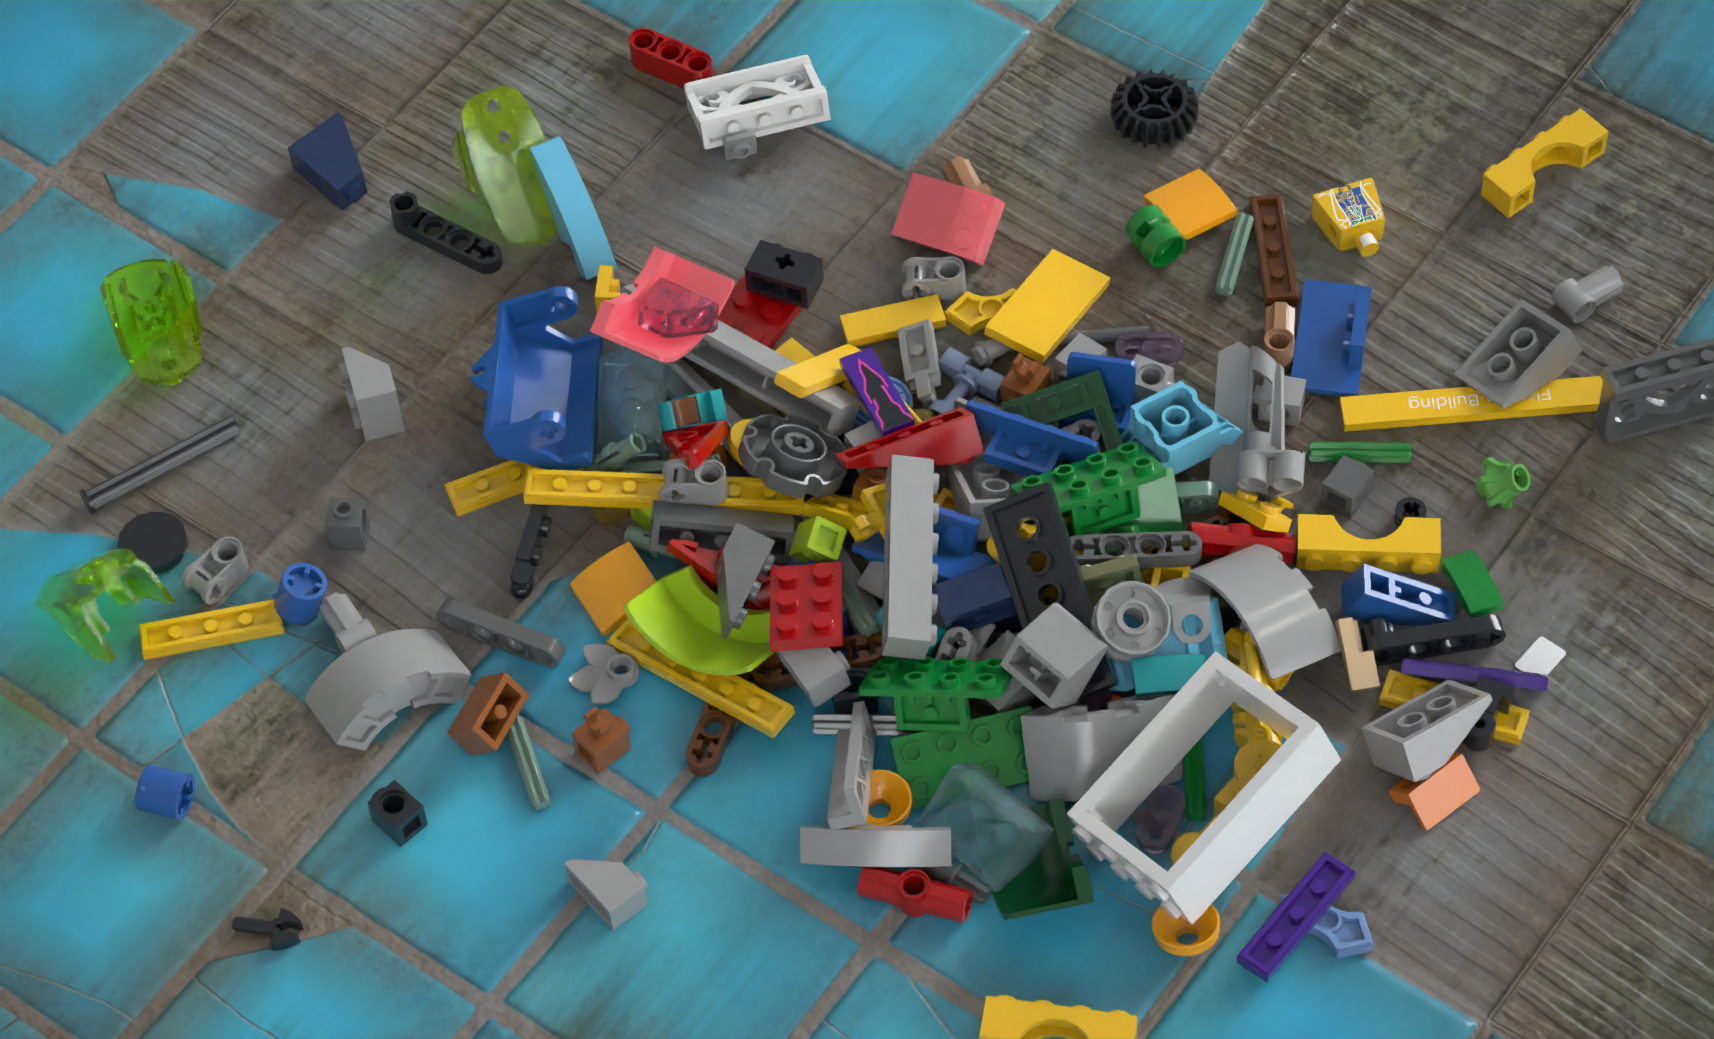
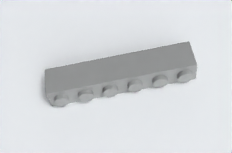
M892 454L886 471L882 622L883 656L925 660L929 646L935 647L937 625L931 624L932 616L936 615L938 595L932 594V585H936L938 564L932 563V554L936 555L939 536L938 533H933V524L936 525L938 521L939 504L933 503V494L937 495L939 474L934 473V459Z

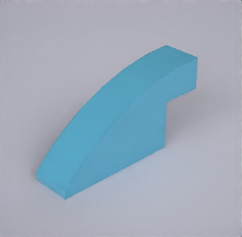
M558 136L529 147L561 241L570 245L580 276L586 280L598 276L599 265L613 266V270L617 269L596 210L561 137Z

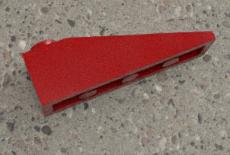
M959 407L837 453L835 457L847 469L888 467L892 454L934 459V465H963L972 462L975 459L974 456L984 453L974 414L964 407Z

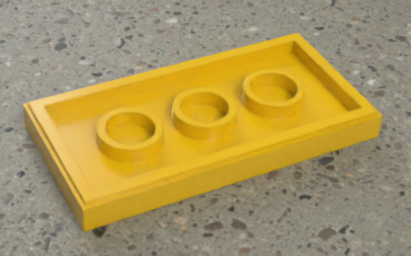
M1052 249L985 326L984 335L1043 364L1107 289L1111 277Z

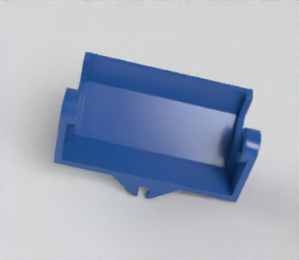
M552 287L499 302L494 344L471 367L475 375L484 371L480 376H471L470 381L488 395L483 400L486 410L483 436L498 458L502 457L548 470H575L592 465L604 341L597 334L572 339L547 326L569 319L577 313L578 295L568 287Z

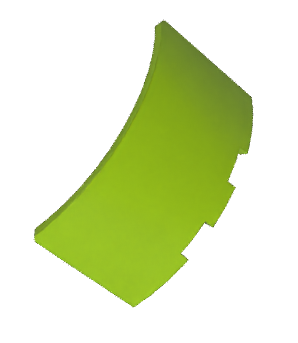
M692 565L664 575L623 606L633 625L652 646L669 659L691 670L712 675L729 676L742 674L753 670L775 653L771 652L769 644L770 609L753 610L744 608L748 610V613L740 630L733 627L728 638H722L718 595L700 579Z

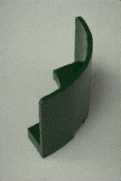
M1063 798L1051 800L1042 805L982 816L975 819V829L985 871L992 889L991 892L997 909L1004 920L1094 902L1087 866L1083 864L1079 854L1071 855L1068 848L1074 846V839Z

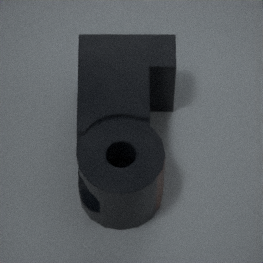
M1479 676L1475 689L1491 694L1492 702L1464 738L1463 744L1468 749L1480 752L1491 747L1495 734V719L1498 712L1508 715L1515 686Z

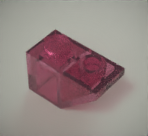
M660 277L638 300V325L666 339L714 333L718 329L719 304L679 284Z

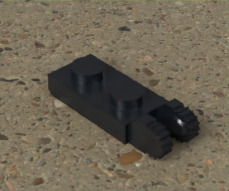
M532 504L516 553L510 578L512 581V596H515L518 600L530 597L534 587L533 566L539 567L543 554V546H540L542 537L548 538L552 525V518L547 517V505Z

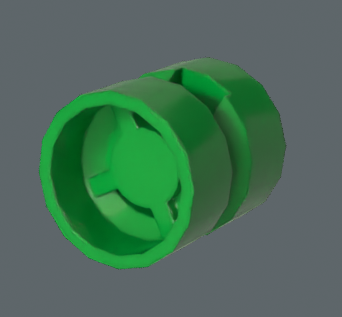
M1148 205L1139 209L1126 224V235L1140 249L1142 255L1154 268L1165 267L1173 263L1185 250V237L1176 226L1171 224V220L1158 205Z

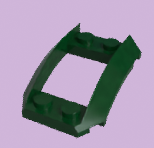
M1099 370L1000 403L1002 410L1005 412L1019 414L1024 418L1045 425L1094 410L1106 451L1118 448L1119 445L1123 444Z

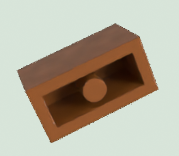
M506 672L480 677L447 734L471 756L495 752L508 733L529 694Z

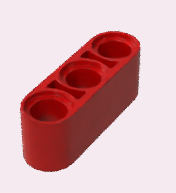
M648 28L634 30L629 36L632 65L642 72L683 89L685 83L714 77L712 58L708 53Z

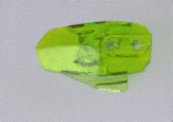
M503 85L471 96L461 110L462 131L456 133L451 144L463 179L468 189L477 196L479 202L494 217L506 242L521 246H542L557 233V228L529 151V147L545 142L533 108L528 105L519 90ZM492 99H495L499 104L496 112H491L487 106L488 102ZM500 130L509 133V141L505 144L499 141Z
M176 258L170 259V266L166 259L142 260L115 269L103 278L100 290L113 336L121 353L125 356L137 377L142 382L156 385L162 383L171 386L180 383L184 376L190 374L192 376L201 365L202 350L200 338L203 330L193 283L185 264L177 261ZM171 363L172 369L167 370L166 364Z
M129 549L106 551L82 560L48 577L35 603L39 609H45L83 648L87 655L108 663H112L116 656L102 636V634L109 632L111 628L98 614L97 596L104 591L109 592L120 606L129 602L137 605L140 599L145 598L170 606L175 602V599L149 565L138 560L136 555Z

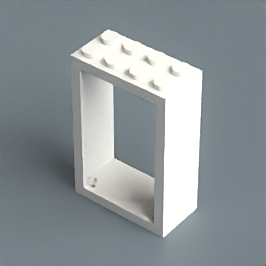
M1215 651L1070 809L1067 815L1075 825L1072 829L1073 833L1087 844L1085 849L1099 862H1102L1104 859L1112 863L1109 867L1122 880L1127 881L1130 877L1137 882L1134 885L1136 889L1147 899L1152 900L1156 897L1162 902L1160 904L1162 909L1172 918L1177 920L1181 916L1193 925L1341 761V758L1318 722ZM1235 702L1287 740L1167 872L1118 835L1116 831L1230 705Z

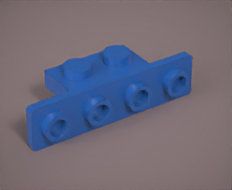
M968 400L965 409L974 414L978 431L993 435L984 453V462L1025 476H1038L1054 470L1061 458L1078 462L1086 459L1091 454L1098 453V442L1086 436L1063 431L1052 425H1045L1024 418L1019 414H1011L993 408L985 403Z

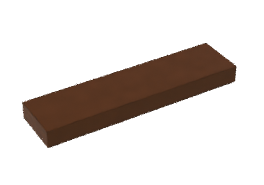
M1283 194L1249 196L1250 214L1254 218L1252 227L1264 306L1266 308L1273 305L1274 302H1287L1289 306H1298L1299 296Z

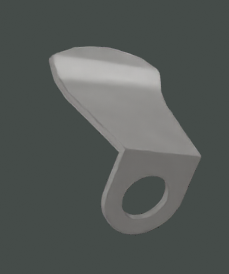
M1191 577L1169 580L1155 587L1163 595L1171 609L1173 630L1177 638L1187 644H1196L1203 641L1211 630L1209 602L1212 595V587L1203 581ZM1194 614L1201 618L1203 626L1198 634L1187 635L1183 632L1181 623L1187 615Z

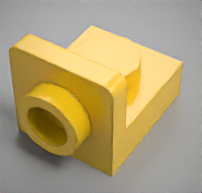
M599 265L595 290L596 314L602 300H611L621 295L620 280L614 279L613 266Z

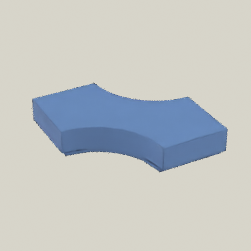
M1289 894L1282 895L1281 898H1280V903H1282L1283 900H1284ZM1331 906L1308 933L1327 943L1333 950L1336 958L1371 952L1374 948L1363 912H1346Z

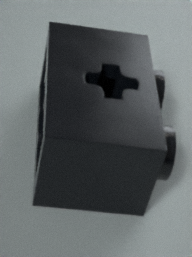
M763 240L759 241L744 269L747 291L806 309L810 307L824 280L822 258L816 257L811 253L799 252L786 248L781 244Z

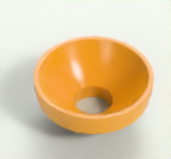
M880 769L872 770L867 823H873L874 826L902 825L908 818L912 806V793L908 783L894 772ZM876 804H884L890 808V813L884 818H875L869 814V810Z
M1212 904L1193 925L1181 916L1175 920L1161 906L1157 908L1151 921L1152 933L1156 943L1166 952L1177 956H1194L1208 950L1215 944L1220 933V916ZM1186 933L1198 936L1196 942L1188 945L1179 943L1177 939L1180 935Z

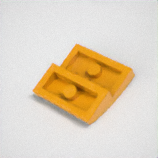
M1199 168L1143 195L1145 205H1158L1171 220V224L1176 226L1186 240L1238 214L1236 207L1223 190Z
M628 541L596 560L569 584L601 635L605 637L615 632L628 618L623 608L624 604L652 585L656 580Z

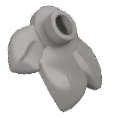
M589 644L583 646V653L588 665L570 676L568 681L579 692L591 693L593 704H606L618 698L623 688L633 685L639 678L640 670L638 663L627 654H618L613 646ZM621 671L627 672V673L622 674V675H618V674H617V673H619V672H621Z

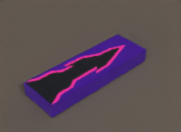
M871 347L839 359L840 368L881 436L915 424L913 416Z

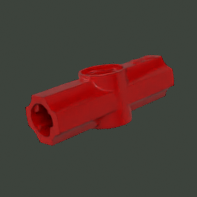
M1190 522L1188 524L1187 531L1196 533L1202 540V556L1222 558L1252 545L1260 544L1283 555V560L1281 561L1289 566L1293 562L1296 551L1294 534L1257 530V526L1245 523L1226 524V526Z
M863 867L859 875L857 887L858 896L899 906L909 916L919 917L929 914L959 923H964L968 919L973 900L972 890L930 880L925 872L917 869L900 872L885 867ZM914 891L921 892L917 895H910V893Z

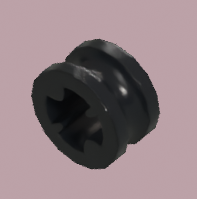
M1414 497L1400 500L1395 508L1394 521L1396 526L1399 528L1403 522L1405 512H1409L1410 517H1412V512H1415L1417 518H1426L1427 508L1424 502Z

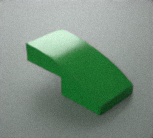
M1473 549L1440 559L1441 571L1456 589L1457 602L1470 618L1504 609V603L1495 583Z

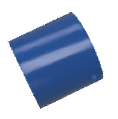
M296 563L286 568L277 593L272 596L277 614L292 624H306L314 620L320 612L319 607L322 604L327 589V579L324 573L318 567L308 563Z
M151 764L146 766L136 787V808L176 820L184 819L194 798V776Z

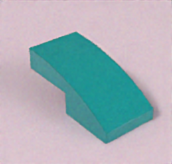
M1164 655L1131 659L1136 697L1172 693L1175 696L1205 663L1204 655Z

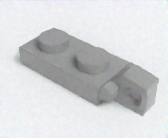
M930 319L897 329L905 382L912 394L917 393V397L923 403L924 409L929 408L937 400L934 387L941 385L940 379L942 378L934 326Z

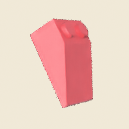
M913 172L891 235L983 266L1005 203L994 196Z

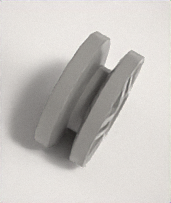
M1139 581L1120 582L1109 588L1094 607L1090 620L1091 631L1109 645L1105 653L1108 657L1120 662L1131 663L1133 658L1152 656L1166 639L1172 622L1170 607L1163 595L1151 585ZM1129 615L1135 618L1138 622V628L1128 627L1123 621V616Z

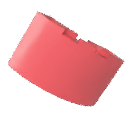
M654 246L647 263L633 282L636 289L630 295L622 293L614 299L602 300L590 332L664 363L676 361L690 352L712 327L726 304L735 282L731 278Z

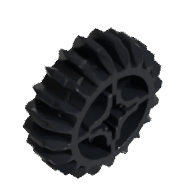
M1150 68L1148 74L1143 75L1137 71L1135 78L1126 76L1124 84H1118L1116 93H1113L1111 98L1110 115L1115 130L1120 131L1123 139L1130 138L1133 145L1143 142L1145 149L1149 144H1155L1159 149L1162 143L1172 147L1174 139L1183 142L1185 134H1191L1198 120L1199 102L1195 96L1194 87H1189L1187 79L1178 80L1176 73L1168 76L1164 69L1160 74L1153 73ZM1133 105H1136V106H1137V109H1135L1134 111H1132V110H1131V107H1132ZM1177 107L1178 111L1174 113L1172 109Z

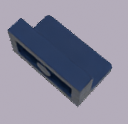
M999 563L932 586L933 593L938 595V607L947 631L957 626L971 631L1017 615L1011 593Z

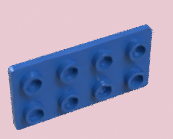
M1316 280L1304 281L1291 377L1306 379L1305 392L1343 397L1358 396L1372 293L1370 286Z
M939 506L938 521L936 525L933 524V533H938L939 536L936 555L932 554V563L938 564L936 583L998 563L991 556L975 551L980 519ZM878 531L864 541L854 542L851 551L862 555L866 560L884 562V539Z

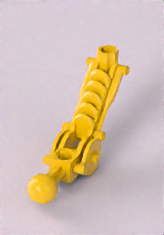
M1231 627L1224 635L1227 657L1231 663L1272 691H1281L1288 683L1294 671L1276 679L1267 676L1263 661L1249 631L1244 632L1238 627ZM1235 702L1231 704L1234 712L1232 715L1235 727L1234 739L1239 747V751L1234 759L1233 778L1214 797L1213 818L1200 832H1186L1176 839L1171 848L1170 855L1173 865L1282 746V736Z

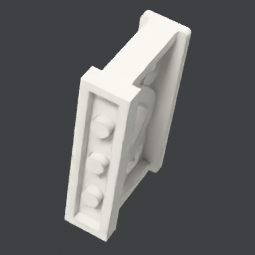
M808 55L684 84L687 107L701 136L705 150L723 146V138L729 135L754 130L756 137L831 120L827 91L821 85ZM764 96H773L772 98L753 103H748L744 105L739 104L740 102L751 99H756Z

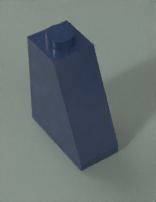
M339 112L288 147L293 169L342 211L352 203L359 201L367 193L362 168L343 116Z

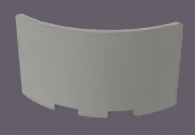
M1255 544L1188 571L1191 578L1198 579L1211 586L1235 610L1249 631L1269 678L1276 679L1342 651L1337 633L1326 608L1319 610L1309 593L1313 588L1298 568L1291 570L1282 562L1283 555L1278 551L1265 545Z
M428 629L396 630L365 640L339 656L319 675L305 696V702L336 744L366 751L375 736L388 723L397 718L395 713L409 705L417 708L435 703L456 704L472 674L438 632Z
M1167 693L1136 697L1134 695L1106 702L1107 709L1088 712L1087 705L1064 706L1052 709L1049 706H1041L1021 715L1031 798L1037 801H1051L1061 798L1064 801H1079L1174 697V694ZM1182 759L1156 788L1174 783L1183 778Z

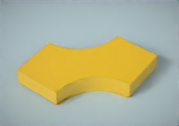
M1011 288L1005 293L996 296H979L967 291L944 312L945 318L948 322L971 336L976 331L985 328L988 322L1015 293L1016 289Z

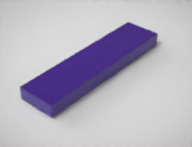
M1413 658L1402 659V674L1477 682L1479 676L1520 688L1547 691L1548 677L1546 674Z
M1324 852L1240 951L1236 962L1265 982H1268L1353 881L1356 871L1327 852Z

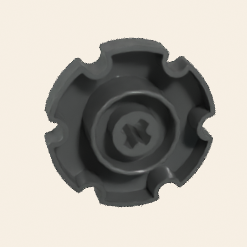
M764 414L752 419L745 427L738 448L740 461L750 475L762 478L765 481L764 485L776 492L796 498H803L804 494H810L816 498L827 497L841 488L847 474V468L840 464L835 457V454L847 450L837 436L825 433L823 431L824 427L812 420L792 414H785L783 418L776 417L773 414Z

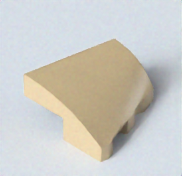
M1352 617L1338 619L1334 622V626L1341 645V653L1351 692L1371 691L1379 687L1380 683L1373 650L1363 652L1357 620L1353 621Z

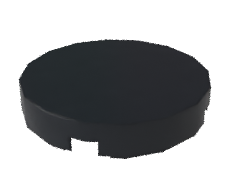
M147 512L137 515L126 523L119 533L117 545L123 563L130 570L137 573L138 571L146 572V575H157L171 570L181 562L184 557L183 553L186 547L188 548L189 541L184 525L175 516L165 512Z

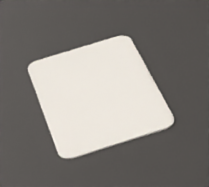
M1541 636L1515 663V667L1523 672L1548 675L1566 655V651Z

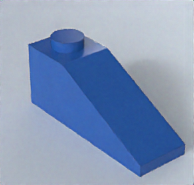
M1363 564L1341 584L1342 615L1367 623L1372 619L1384 618L1387 621H1391L1392 625L1425 626L1456 620L1455 593Z

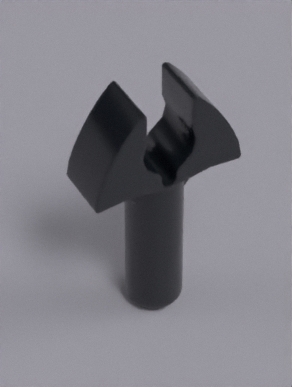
M280 908L279 917L272 921L236 916L232 921V929L234 931L270 936L272 938L270 943L273 951L287 949L300 943L298 934L283 933L281 931L287 928L304 930L301 920L284 908Z

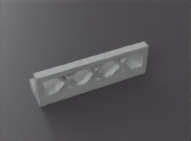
M864 701L853 703L851 728L838 730L827 811V822L830 830L867 823L876 733Z

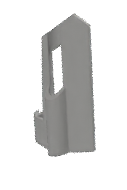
M1238 341L1218 352L1214 411L1242 430L1243 433L1232 446L1222 444L1212 455L1209 481L1218 486L1220 493L1222 491L1237 493L1240 488L1256 493L1258 501L1270 503L1271 498L1288 495L1303 488L1306 454L1304 451L1302 454L1295 450H1285L1284 368L1259 347L1251 346L1249 348ZM1255 373H1259L1272 384L1270 429L1268 432L1257 430L1252 422Z

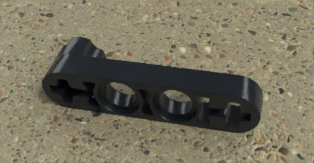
M411 192L396 193L391 197L389 201L392 212L391 217L393 226L399 234L479 273L492 274L501 269L503 265L502 252L499 245L419 206L417 196ZM432 227L442 229L441 233L435 236L425 234L426 230ZM458 240L469 242L468 246L463 249L452 247L453 243Z
M1484 615L1395 631L1391 621H1387L1384 618H1376L1370 620L1369 623L1363 625L1360 629L1366 651L1373 650L1377 666L1400 663L1404 658L1424 659L1489 648L1501 643L1506 637L1501 618L1497 615Z

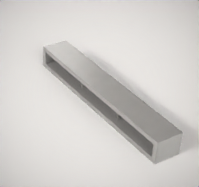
M634 284L624 286L621 294L626 293L630 295L636 289ZM718 319L715 320L701 341L685 355L686 358L785 414L801 416L824 427L823 431L829 435L838 436L853 428L861 404L858 397L836 385L801 399L777 386L774 380L778 371L797 363Z

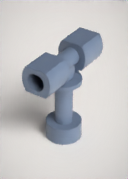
M950 347L942 355L939 366L942 373L953 378L952 381L955 387L944 400H935L926 410V416L930 419L954 410V401L957 397L963 398L965 395L974 396L976 392L997 402L1001 398L1000 384L1005 377L989 368L982 372L972 367L969 357Z

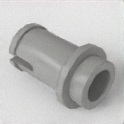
M990 338L984 342L977 341L975 347L971 349V355L977 365L990 366L994 359L1014 349Z

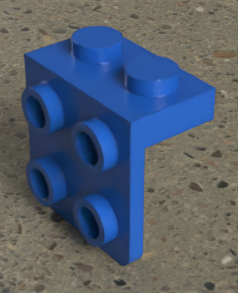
M1080 352L1069 353L1066 381L1099 370L1121 435L1127 428L1131 406L1135 403L1137 364L1133 360ZM1094 410L1059 421V429L1082 419H1090L1098 424Z

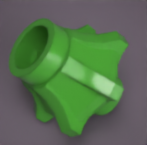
M1488 457L1483 460L1484 471L1482 476L1477 477V491L1482 497H1486V504L1489 507L1500 504L1504 510L1512 507L1515 497L1529 488V472L1522 464L1512 465L1506 460L1498 462L1492 457Z

